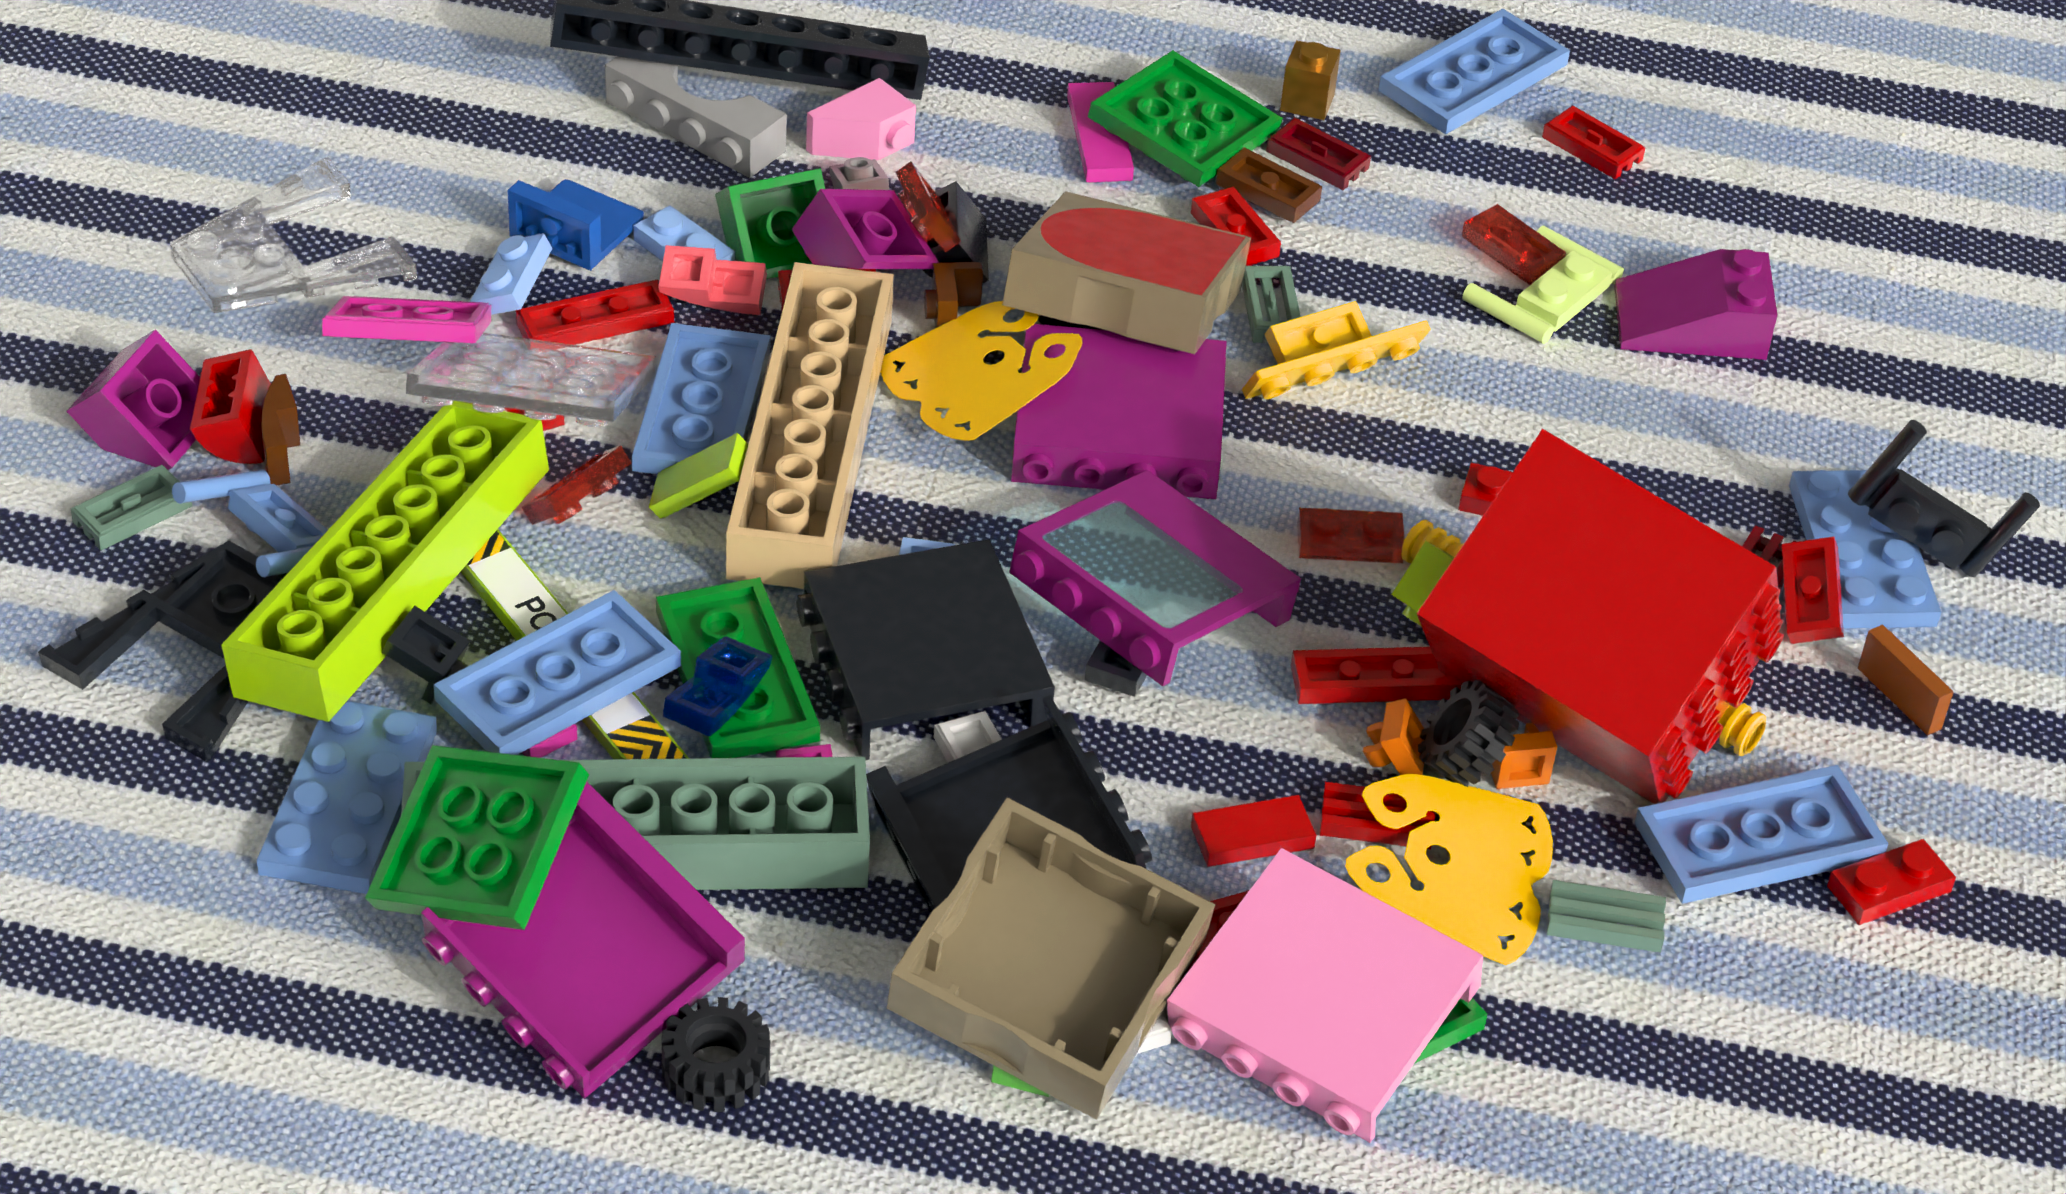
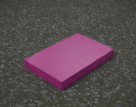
M343 296L322 318V336L476 343L491 323V305L485 302Z

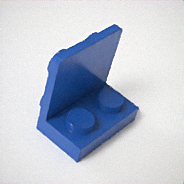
M568 179L562 180L550 192L520 180L507 190L510 237L515 235L527 237L544 233L552 247L550 254L590 271L634 231L633 225L644 220L642 210Z

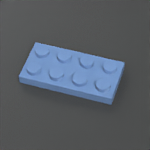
M1501 9L1383 74L1380 77L1378 91L1446 135L1565 67L1568 64L1570 50L1505 9Z
M671 323L632 454V471L658 474V472L736 433L746 441L770 354L771 335Z
M1867 470L1793 471L1789 488L1806 540L1835 537L1838 546L1843 628H1876L1882 624L1886 628L1937 627L1941 616V609L1919 547L1868 515L1869 507L1857 505L1848 496L1849 490Z
M613 590L435 683L434 698L487 752L518 755L681 666V650Z
M347 701L329 722L318 720L258 855V874L367 894L401 817L405 762H425L437 733L436 716Z
M1838 765L1639 807L1634 822L1682 904L1836 870L1884 853L1888 847L1887 840Z

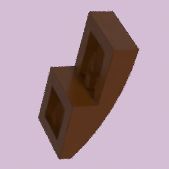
M281 374L276 375L269 386L264 400L261 424L265 468L270 477V483L276 486L291 483L287 448L300 446L297 406L287 375Z

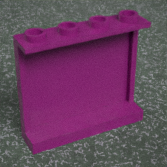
M1034 324L1026 329L1024 344L1026 351L1022 363V373L1030 370L1031 367L1028 364L1033 345L1039 338L1052 333L1079 334L1082 338V346L1070 371L1057 383L1017 411L1011 482L1106 490L1148 470L1185 497L1216 500L1221 465L1227 341L1206 339L1197 352L1191 354L1125 337L1108 330ZM1062 344L1052 345L1045 350L1044 355L1047 358L1059 357L1065 352L1066 347Z
M588 782L584 786L525 930L442 919L429 907L421 912L425 933L422 942L432 957L443 966L451 962L465 976L461 981L472 998L483 1007L491 1003L505 1017L501 1022L511 1038L523 1048L531 1044L545 1058L542 1061V1065L551 1079L562 1089H567L571 1085L584 1099L667 1028V1020L671 1015L679 1018V1008L687 1003L692 1007L697 1003L698 999L705 996L745 961V937Z

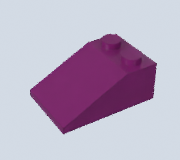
M1718 249L1615 280L1614 290L1620 349L1767 360L1778 316L1769 252H1755L1749 249Z

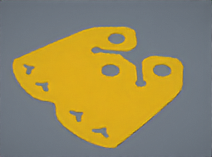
M996 301L972 309L957 317V319L951 320L884 355L880 372L884 383L895 396L904 400L921 402L920 417L931 429L952 439L975 440L1064 377L1073 366L1082 346L1081 336L1073 333H1052L1039 338L1032 348L1028 364L1031 367L1030 370L1025 373H1019L1018 370L1022 367L1026 351L1023 346L1011 336H986L980 338L978 334L984 330H989L990 332H1021L1035 324L1038 314L1024 311V315L1020 320L1008 323L1003 320V316L1015 308L1003 306V301ZM1062 344L1066 347L1065 352L1059 357L1047 358L1044 355L1045 350L1052 345ZM992 351L1004 352V358L996 364L989 365L983 362L985 355ZM894 361L905 362L899 372L895 371L897 365L893 363ZM918 379L916 389H912L911 384L904 383L905 381ZM936 408H949L945 417L941 418L942 413L936 411ZM970 421L969 427L971 430L967 431L965 427H955V425Z
M1418 774L1399 775L1371 783L1365 787L1362 797L1374 818L1383 826L1399 829L1425 817L1428 811L1436 812L1439 814L1440 819L1436 822L1430 821L1409 833L1404 859L1417 880L1424 884L1422 891L1414 890L1410 886L1411 880L1394 853L1378 845L1368 846L1346 858L1345 868L1358 887L1367 894L1493 961L1508 965L1522 956L1532 943L1540 922L1541 908L1531 886L1549 872L1552 862L1553 839L1546 814L1539 804ZM1390 793L1402 796L1407 803L1406 809L1399 813L1388 810L1383 804L1384 796ZM1529 816L1533 817L1531 825L1534 827L1536 834H1533L1526 826L1522 825V822H1525ZM1432 845H1439L1445 848L1450 855L1449 862L1443 865L1431 862L1426 855L1427 848ZM1534 850L1535 854L1530 856L1531 865L1527 866L1521 852L1526 853ZM1371 863H1380L1386 866L1390 872L1389 880L1382 883L1371 880L1366 873V867ZM1518 902H1521L1523 904L1522 908L1519 910V914L1521 915L1522 920H1519L1517 916L1509 910V908L1514 907ZM1514 935V939L1507 942L1506 950L1502 949V943L1498 936Z

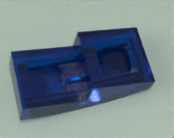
M724 636L697 656L694 676L665 697L663 717L711 737L738 711L752 694L769 669L772 655Z

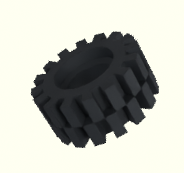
M1475 679L1474 682L1470 680L1463 682L1462 689L1456 686L1450 691V699L1448 701L1443 698L1437 704L1440 710L1436 715L1431 713L1428 717L1427 722L1430 726L1429 728L1422 729L1420 738L1424 741L1418 744V752L1421 753L1419 758L1422 762L1447 780L1460 783L1468 787L1469 782L1473 785L1480 782L1482 772L1488 776L1494 770L1492 764L1496 759L1500 762L1506 756L1503 752L1504 747L1512 746L1515 739L1510 733L1518 730L1519 721L1516 720L1519 712L1515 706L1485 683Z
M718 997V1006L709 1007L708 998L698 999L696 1011H693L688 1003L679 1008V1018L671 1015L667 1020V1030H663L661 1037L662 1077L665 1076V1086L668 1091L671 1092L676 1089V1099L683 1104L690 1097H693V1109L704 1111L706 1102L714 1103V1112H725L726 1101H731L735 1109L745 1106V1094L754 1100L760 1095V1085L766 1086L769 1079L771 1040L768 1025H762V1016L756 1010L748 1015V1005L741 1001L737 1002L734 1009L728 1008V998ZM722 1046L734 1050L739 1055L725 1062L713 1063L703 1061L693 1054L706 1047Z

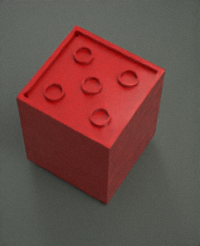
M1543 428L1416 613L1440 672L1461 682V685L1469 680L1471 682H1474L1475 679L1482 681L1515 706L1519 712V716L1516 719L1524 724L1533 723L1539 732L1552 731L1556 744L1653 804L1665 802L1668 796L1677 799L1681 795L1693 774V771L1688 766L1699 750L1705 754L1711 750L1723 730V725L1718 723L1729 705L1735 708L1741 705L1754 682L1753 679L1749 678V675L1759 660L1765 663L1770 661L1784 638V634L1779 632L1783 620L1780 619L1782 605L1779 604V594L1781 590L1778 588L1776 566Z

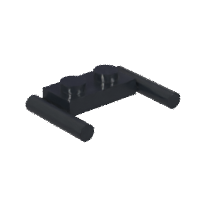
M1910 420L1849 490L1848 496L1857 505L1869 507L1868 515L1952 569L1959 565L1966 575L1976 577L2037 511L2040 503L2032 494L2023 493L1991 529L1974 515L1907 472L1897 468L1927 434L1926 428L1920 422Z

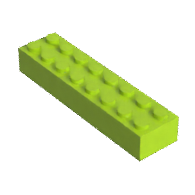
M449 399L223 642L221 646L233 697L329 722L386 657L382 651L387 640L411 609L417 606L425 612L549 471L542 420Z

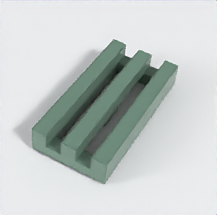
M1290 266L1245 267L1242 289L1253 343H1263V335L1270 326L1286 322L1280 321L1272 278H1279L1287 321L1301 317ZM1255 278H1260L1268 321H1263Z
M160 465L70 509L72 522L78 528L83 526L84 534L89 539L94 537L95 545L102 551L192 507L193 504L192 502L179 504L174 500L172 488L175 483L180 481L163 465Z
M1553 880L1549 897L1547 935L1661 953L1665 932L1663 928L1665 924L1666 897Z

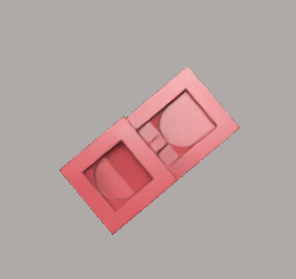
M666 245L658 286L659 292L708 308L761 315L767 278L766 264L717 260L715 249Z

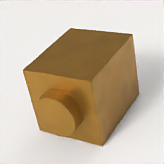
M1296 40L1285 66L1280 111L1325 121L1335 95L1341 50L1326 47L1317 42L1307 43Z

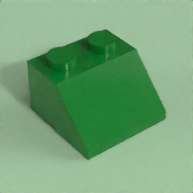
M821 168L728 186L715 194L725 241L728 247L735 251V261L765 263L767 270L766 280L777 278L778 271L793 270L795 262L812 264L811 260L805 255L804 249L792 228L818 191L825 189Z

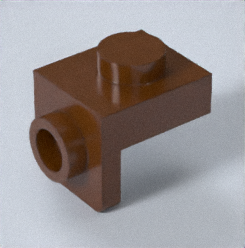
M980 262L933 263L932 289L924 291L925 319H934L935 328L957 319L958 307L979 306L981 304L982 264Z

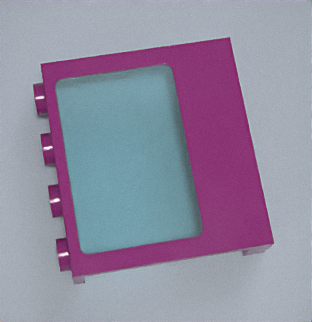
M1148 470L1018 530L1009 570L1011 575L1161 686L1170 683L1180 648L1247 613L1254 611L1275 627L1289 621L1301 582L1299 576Z

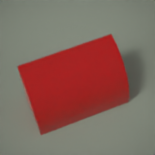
M252 349L204 360L190 430L196 440L207 451L224 460L241 464L264 463L261 428L262 410L271 383Z

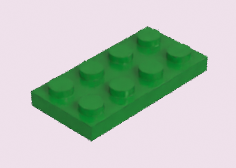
M760 577L656 597V614L664 635L681 650V666L677 670L688 699L693 696L697 705L709 708L701 685L709 677L725 653H730L762 667V671L738 704L735 701V695L730 693L729 700L734 707L731 712L710 732L700 730L710 758H739L820 741L819 721Z

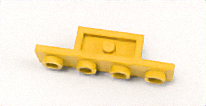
M1356 301L1272 325L1264 335L1278 365L1256 371L1244 385L1242 392L1245 399L1258 395H1263L1264 399H1272L1284 394L1291 389L1292 385L1306 381L1307 386H1315L1332 378L1335 372L1349 369L1350 373H1358L1372 367L1377 363L1378 359L1391 356L1394 361L1401 360L1413 355L1420 349L1419 343L1431 329L1427 321H1422L1372 336Z

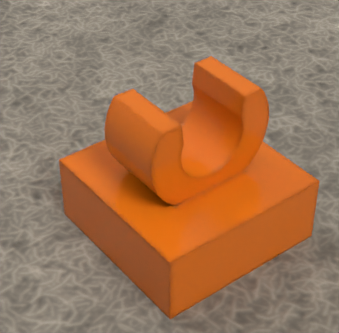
M1407 699L1386 703L1383 722H1377L1367 727L1366 732L1374 745L1363 747V753L1372 767H1383L1392 762L1399 775H1422L1424 762L1419 758L1421 753L1418 752V744L1424 741L1420 738L1424 727Z
M1526 723L1524 733L1513 734L1515 739L1512 746L1504 747L1503 752L1506 756L1500 762L1496 759L1492 764L1494 770L1491 772V776L1496 789L1550 783L1557 752V744L1552 731L1539 732L1533 723Z

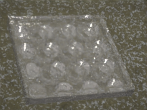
M483 333L476 343L443 342L407 373L406 394L422 396L421 401L429 405L447 406L453 404L454 400L473 403V409L481 412L499 413L503 412L505 408L525 410L524 415L532 419L551 420L555 419L556 415L576 417V423L583 426L604 427L608 422H614L655 376L656 356Z

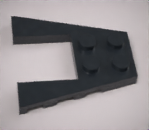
M227 541L170 574L172 582L157 591L149 593L142 590L126 600L127 608L103 622L98 617H95L76 628L77 637L56 649L50 644L38 651L42 667L83 690L157 622H161L224 658L221 646L223 642L288 573L268 577L260 576L256 569L258 556L231 541ZM226 665L162 723L166 739L207 763L212 759L248 703L246 700L233 697Z

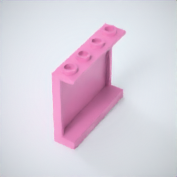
M1281 848L1167 999L1168 1024L1174 1037L1184 1046L1193 1050H1199L1200 1048L1221 1059L1224 1065L1234 1074L1243 1078H1255L1273 1088L1276 1095L1286 1103L1297 1107L1303 1105L1323 1116L1326 1122L1336 1131L1345 1135L1355 1134L1371 1143L1375 1137L1376 1117L1458 1000L1461 998L1469 1003L1481 986L1483 955Z

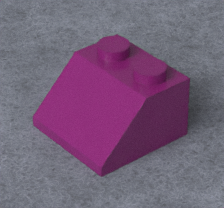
M820 189L792 228L804 249L805 255L811 260L813 265L854 269H933V263H939L894 190Z
M155 329L121 350L66 412L102 450L153 467L163 465L169 470L173 468L196 441L190 426L200 376Z

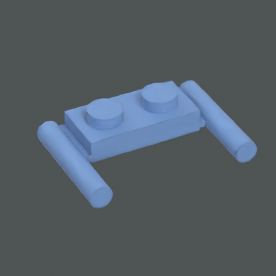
M265 470L177 482L172 488L173 498L179 504L230 496L227 508L243 521L250 531L258 534L278 552L261 555L257 558L256 569L262 577L289 573L328 531L326 527L279 487L271 484L270 477Z

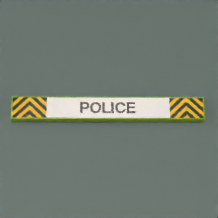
M498 529L460 571L516 641L569 614ZM634 692L582 719V722L613 759H690Z

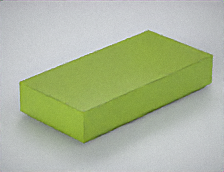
M736 433L658 472L649 508L660 519L665 518L738 482L748 443Z

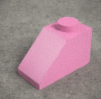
M878 78L807 112L806 151L811 155L864 157L870 160H880L914 143L916 105L882 79Z

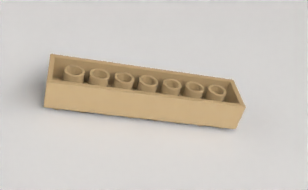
M794 263L726 531L727 580L743 581L760 577L763 584L804 589L805 571L838 565L892 321L894 274Z

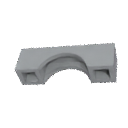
M618 56L605 64L606 103L749 178L786 152L787 114L751 95L732 100H709L689 94L678 85V65Z

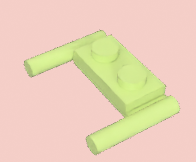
M1543 225L1537 230L1534 242L1563 257V259L1518 295L1515 306L1474 283H1470L1466 287L1462 299L1545 344L1551 338L1554 331L1556 332L1610 287V284L1615 285V280L1622 277L1624 268Z

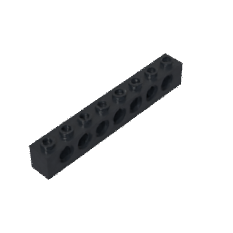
M554 0L550 24V47L847 90H855L880 78L904 97L916 100L922 99L930 59L926 35L689 0Z

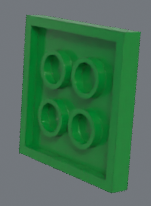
M1174 50L1092 101L1088 113V118L1104 127L1109 133L1117 135L1142 151L1146 156L1155 159L1177 173L1182 179L1193 183L1197 187L1215 177L1217 170L1244 147L1252 151L1266 142L1268 138L1280 129L1283 119Z
M432 745L365 898L378 910L421 915V912L429 907L442 919L525 930L587 782L589 773L579 762Z

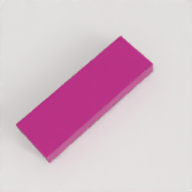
M1114 82L1068 83L1067 98L1084 175L1088 183L1133 181L1134 165L1128 142L1117 135L1109 133L1104 127L1088 118L1091 102L1115 87Z

